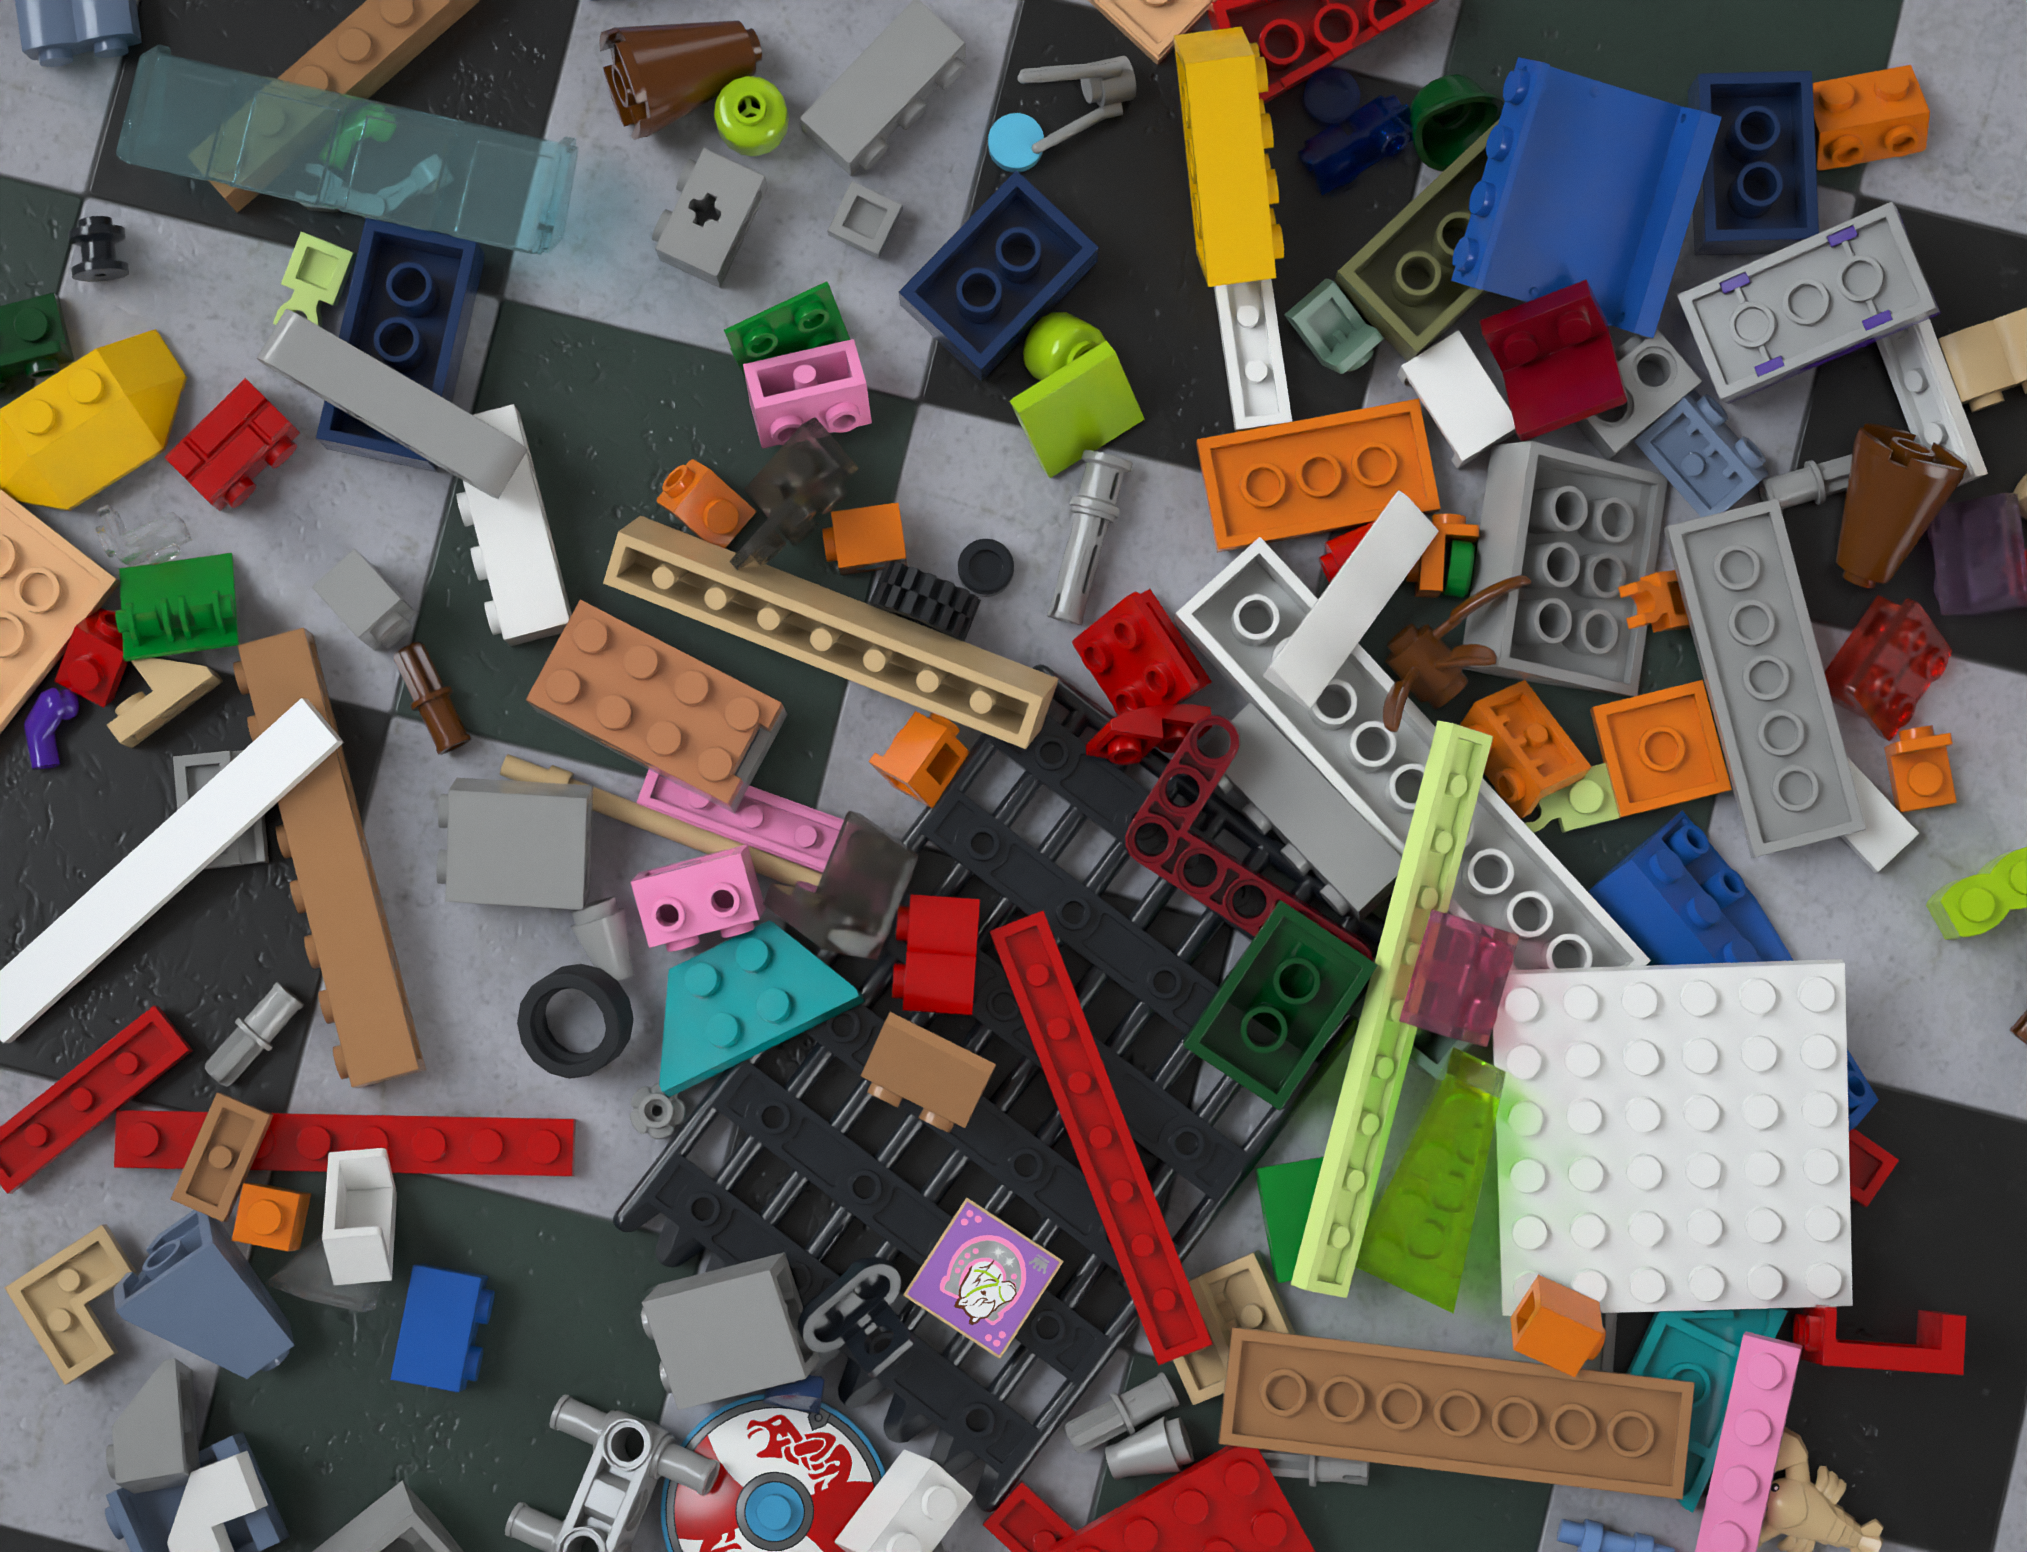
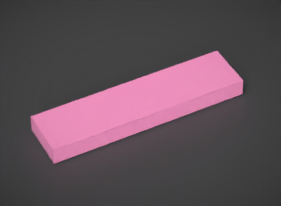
M648 770L636 802L696 827L745 845L748 844V846L847 883L851 881L869 832L868 828L752 786L747 788L734 814L660 776L652 770Z

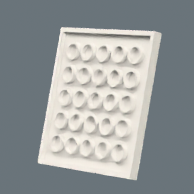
M1842 959L1490 971L1501 1306L1503 1316H1512L1538 1274L1600 1302L1601 1313L1816 1307V1304L1834 1307L1853 1306L1845 962Z

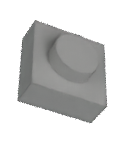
M851 181L827 230L828 236L879 259L903 211V205Z

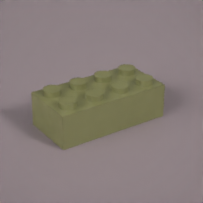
M1499 120L1340 268L1334 282L1349 302L1374 328H1377L1380 334L1407 362L1426 351L1489 292L1451 281L1455 269V266L1452 264L1454 250L1459 240L1465 236L1471 216L1469 210L1470 196L1475 185L1482 179L1488 159L1486 154L1487 140L1491 130L1498 125Z

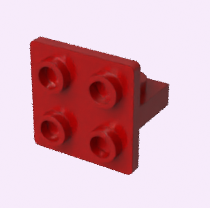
M1151 589L1141 594L1136 591L1129 594L1072 641L1082 662L1091 672L1118 716L1148 706L1180 704L1212 683Z

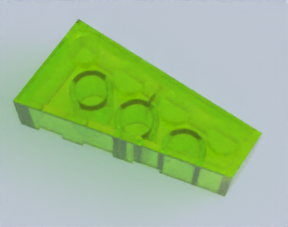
M1455 1047L1452 1048L1371 1205L1355 1267L1453 1314L1506 1074L1505 1071Z

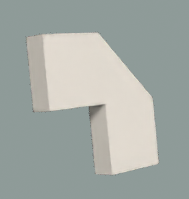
M248 1451L206 1465L190 1473L167 1541L170 1552H234L223 1522L257 1511L268 1505Z

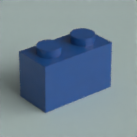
M423 1263L413 1265L390 1380L458 1393L466 1389L468 1380L477 1381L483 1357V1347L475 1346L479 1323L488 1324L495 1293L494 1290L486 1289L488 1276Z

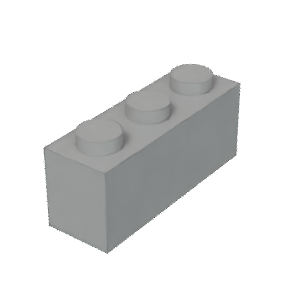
M913 0L800 117L802 131L850 176L861 166L865 170H869L882 158L889 148V145L885 142L887 138L899 126L907 130L922 116L928 106L924 100L939 85L943 90L947 89L962 74L966 67V64L962 61L966 57L965 42L920 0Z

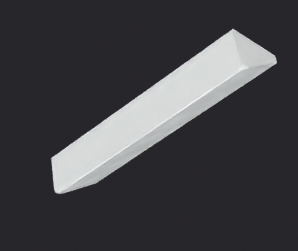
M1400 490L1397 491L1263 674L1265 679L1308 710L1316 702L1439 532L1407 495Z

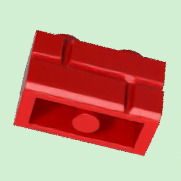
M245 378L164 458L217 510L221 511L227 504L233 509L246 501L254 492L257 485L252 480L267 465L275 469L294 453L297 445L293 440L300 432Z

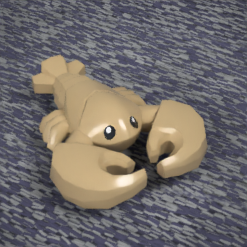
M1785 1427L1775 1472L1785 1469L1786 1477L1772 1481L1758 1548L1766 1541L1780 1534H1785L1788 1536L1784 1540L1779 1541L1777 1545L1780 1551L1813 1552L1817 1541L1823 1545L1830 1544L1837 1548L1845 1547L1850 1549V1552H1879L1883 1544L1880 1534L1884 1526L1876 1518L1861 1526L1855 1521L1853 1516L1845 1512L1843 1507L1837 1504L1846 1490V1483L1839 1479L1838 1475L1833 1471H1828L1826 1466H1819L1816 1484L1811 1483L1806 1446L1800 1435Z

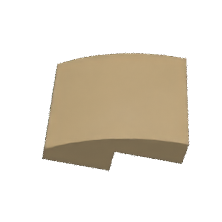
M1259 1250L1188 1280L1212 1341L1210 1346L1173 1360L1193 1405L1224 1393L1231 1326L1295 1334Z

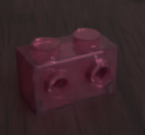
M1432 909L1399 1021L1443 1036L1487 1047L1492 1028L1496 1022L1497 1011L1509 970L1513 964L1514 953L1520 935Z

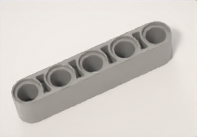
M286 309L256 358L278 374L493 498L499 499L528 450L503 432L291 310Z

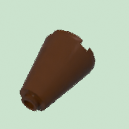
M739 20L614 27L600 34V52L611 49L613 64L603 67L611 99L623 126L635 124L636 127L631 134L634 140L649 137L719 96L721 90L733 80L755 75L756 62L762 61V49L756 32L752 28L746 30Z
M1872 423L1864 424L1863 428L1860 427L1855 436L1836 563L1844 569L1842 576L1851 583L1865 588H1875L1877 582L1888 583L1962 481L1967 468V463L1960 456L1933 442L1931 449L1924 445L1914 442L1915 434Z

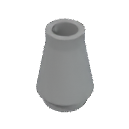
M608 897L585 904L583 910L573 909L571 912L575 924L570 927L593 966L601 968L617 981L634 975L630 960L625 908H618L615 897Z
M1163 1416L1122 1441L1105 1447L1107 1463L1115 1480L1131 1476L1182 1472L1183 1465L1194 1462L1192 1443L1181 1417L1168 1421L1166 1416Z

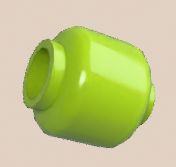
M745 76L733 80L721 90L715 101L714 117L720 138L728 148L741 155L759 156L769 153L781 144L787 133L789 116L784 97L773 83L761 77Z
M1052 312L1041 317L1029 331L1023 350L1025 366L1033 377L1043 380L1106 340L1100 330L1067 312Z

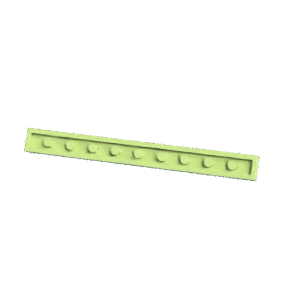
M1437 721L1375 963L1378 966L1370 978L1294 1269L1291 1285L1307 1291L1343 1298L1348 1296L1493 736L1454 723Z

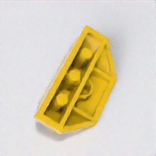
M154 329L96 348L1 408L0 489L18 502L71 511L164 452L177 414L181 392L184 391L188 377L160 333Z

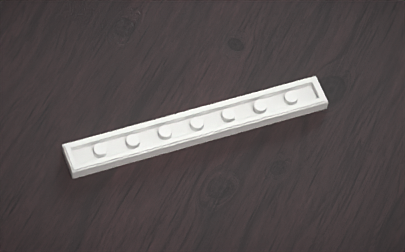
M301 698L0 971V1040L3 1043H12L344 743L308 699Z

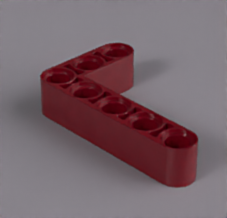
M1208 715L1198 720L1189 730L1129 825L1125 841L1130 856L1147 869L1254 937L1278 902L1282 900L1373 961V953L1369 945L1362 938L1190 830L1193 822L1237 755L1241 745L1239 730L1229 718L1222 715ZM1219 725L1228 732L1231 745L1225 755L1210 757L1201 751L1198 745V736L1204 727ZM1188 774L1197 781L1200 794L1193 804L1181 806L1170 799L1167 793V785L1173 776ZM1157 823L1166 830L1168 845L1163 852L1149 854L1139 847L1137 832L1141 825ZM1206 854L1215 861L1217 876L1211 883L1198 885L1187 877L1185 864L1190 856ZM1244 885L1257 886L1266 896V907L1261 913L1254 916L1242 914L1235 907L1234 893Z

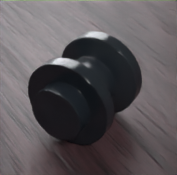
M91 216L79 219L78 227L68 231V242L81 247L82 262L71 268L72 278L78 281L99 282L120 279L129 275L128 263L117 260L115 244L126 238L125 228L113 225L112 218L108 216Z

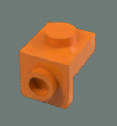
M691 459L686 465L678 466L667 476L662 486L663 492L656 500L658 504L675 515L700 539L722 548H726L757 512L711 469L694 459Z
M1432 515L1431 523L1439 532L1406 576V582H1415V597L1438 598L1443 591L1445 543H1450L1451 539L1470 541L1474 544L1479 538V525L1466 524V516Z

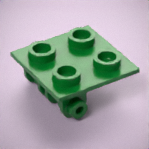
M827 281L724 329L731 346V352L744 378L743 364L850 340Z
M232 553L119 568L121 610H116V623L118 631L122 633L124 661L239 645Z

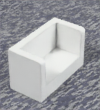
M1459 330L1400 367L1397 373L1398 378L1402 384L1409 381L1455 452L1451 461L1457 469L1490 450L1492 445H1498L1516 432L1512 412Z
M384 1148L329 1152L322 1241L334 1285L392 1280L397 1192L388 1153Z

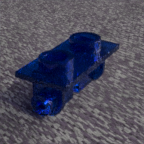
M1394 94L1387 98L1379 95L1373 101L1347 116L1348 123L1355 130L1353 134L1348 136L1337 122L1314 137L1304 141L1305 148L1297 153L1304 167L1308 171L1313 169L1321 195L1337 186L1349 184L1361 171L1384 157L1398 154L1413 140V130L1410 121L1411 112L1407 103L1401 105Z

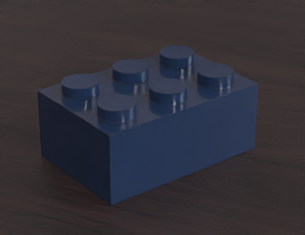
M1812 71L1698 74L1688 89V108L1705 111L1722 118L1693 209L1695 256L1772 254L1818 234L1819 218Z
M1016 170L898 292L900 306L982 382L1029 333L1036 322L1045 316L1098 262L1099 247Z

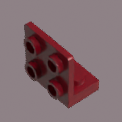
M1587 279L1480 320L1483 337L1502 371L1515 430L1521 441H1527L1627 402L1628 398L1609 325Z

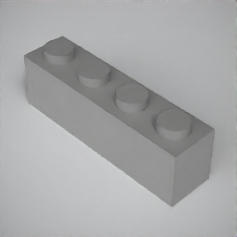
M1250 702L1231 720L1239 730L1241 745L1237 755L1216 787L1224 795L1233 789L1247 804L1241 810L1242 813L1260 833L1265 835L1269 830H1272L1286 844L1280 850L1285 859L1302 876L1311 870L1326 885L1319 892L1328 904L1342 917L1350 911L1361 922L1393 892L1402 857ZM1222 728L1201 748V751L1210 757L1225 755L1231 745L1228 732Z

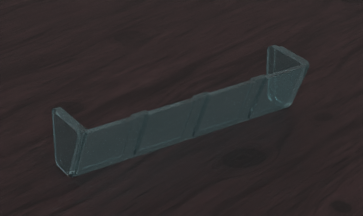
M163 45L155 46L139 58L116 150V156L120 157L119 160L126 163L204 181L211 180L228 184L231 187L315 206L321 205L335 208L342 212L426 231L432 230L446 233L453 237L528 254H549L563 239L579 147H576V138L565 136L560 142H555L170 55V47Z

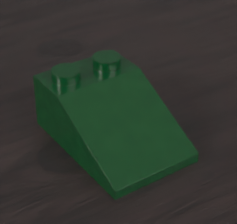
M1280 900L1183 1040V1046L1281 1111L1378 964Z

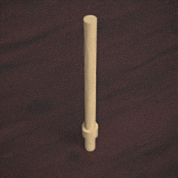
M507 754L500 770L501 776L514 781L588 785L573 779L574 773L554 765H551L550 769H546L510 754ZM593 786V811L706 854L745 845ZM748 846L756 873L816 896L819 895L826 877L825 874Z

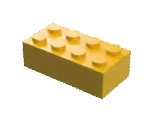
M1242 26L1174 35L1196 254L1208 287L1276 278L1275 259L1284 258V243L1281 226L1276 224L1274 209L1269 207V204L1279 203V191L1275 169H1271L1268 153L1264 154V149L1274 147L1271 117L1269 113H1265L1263 99H1259L1258 94L1268 92L1265 59L1260 57L1258 44L1249 43Z

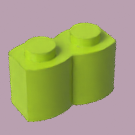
M2027 847L2013 850L1991 859L1976 875L1947 883L1929 898L1926 907L1945 940H1956L1982 934L1998 925L2008 912L2027 908Z

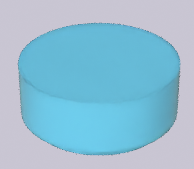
M1011 113L1002 116L993 124L988 136V149L992 160L998 167L1008 172H1015L1016 170L1024 172L1031 169L1038 163L1043 152L1035 154L1032 151V145L1044 138L1043 131L1039 124L1028 115Z

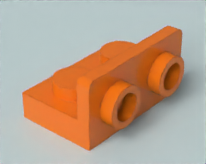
M1526 680L1476 701L1460 724V726L1493 736L1484 773L1494 785L1498 795L1520 819L1530 815L1542 798L1582 780L1592 767Z

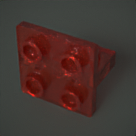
M1878 595L1824 671L1832 702L1865 718L1879 737L1891 741L1898 730L1910 722L1915 713L1916 704L1930 684L1938 680L1944 673L1948 664V658L1952 654V649L1918 602L1907 598L1902 606Z

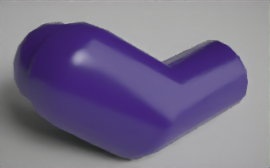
M50 688L42 692L25 719L24 730L32 770L48 769L60 765L55 730L62 719L68 720L75 717L79 710L78 698L69 689L58 691L56 688Z

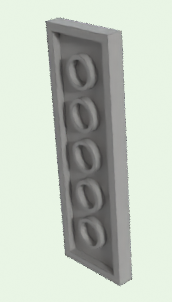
M1778 498L1667 526L1664 529L1751 859L1866 830Z

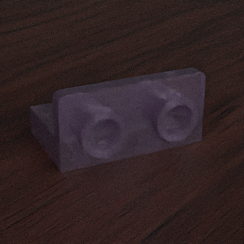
M2002 493L1957 503L1946 502L1928 527V538L1933 547L1936 570L1934 592L1940 605L1941 614L1943 616L1973 617L2027 607V571L2018 494Z

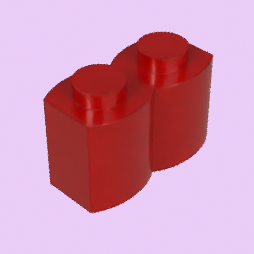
M910 895V906H898L896 940L907 941L906 964L894 963L892 998L903 999V1010L972 1015L980 899Z

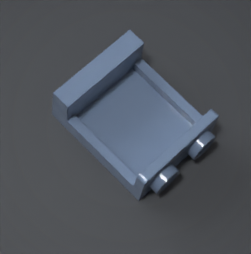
M240 1432L199 1451V1462L201 1468L248 1451L268 1505L223 1523L234 1552H258L290 1537L247 1439L244 1433ZM186 1485L136 1494L122 1487L106 1494L110 1506L105 1508V1516L114 1536L118 1540L124 1538L130 1552H170L167 1541Z

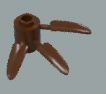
M1518 575L1507 578L1477 592L1455 607L1450 613V618L1434 630L1429 624L1417 629L1411 623L1391 638L1386 645L1391 650V653L1387 656L1385 662L1401 681H1397L1392 685L1384 702L1383 722L1387 730L1390 732L1398 731L1409 691L1421 703L1427 701L1433 709H1438L1454 698L1468 683L1469 679L1462 672L1464 666L1496 664L1497 656L1494 650L1487 646L1463 644L1456 646L1451 651L1441 638L1459 625L1464 618L1483 605L1506 593L1531 584V580L1527 576Z

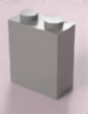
M457 777L450 787L448 794L440 795L438 807L439 828H447V850H439L436 869L437 883L446 884L445 902L583 910L590 895L593 785Z
M785 1252L659 1284L642 1302L641 1318L643 1328L648 1338L655 1340L661 1358L659 1366L660 1378L665 1390L673 1394L678 1410L806 1379L820 1361L818 1352L811 1350L798 1332V1320L802 1313L803 1305Z

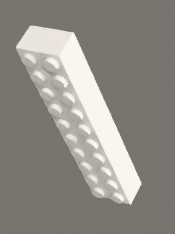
M1259 537L1175 613L1173 622L1248 704L1251 702L1402 857L1436 727L1408 697L1398 731L1390 732L1384 727V702L1395 682L1359 643L1352 650L1310 710L1263 677V674L1318 599L1265 541ZM1482 778L1446 916L1447 921L1493 971L1646 966L1651 960Z

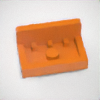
M1911 65L1813 83L1817 170L1823 171L1892 157H1902L1922 152L1926 149L1930 110Z

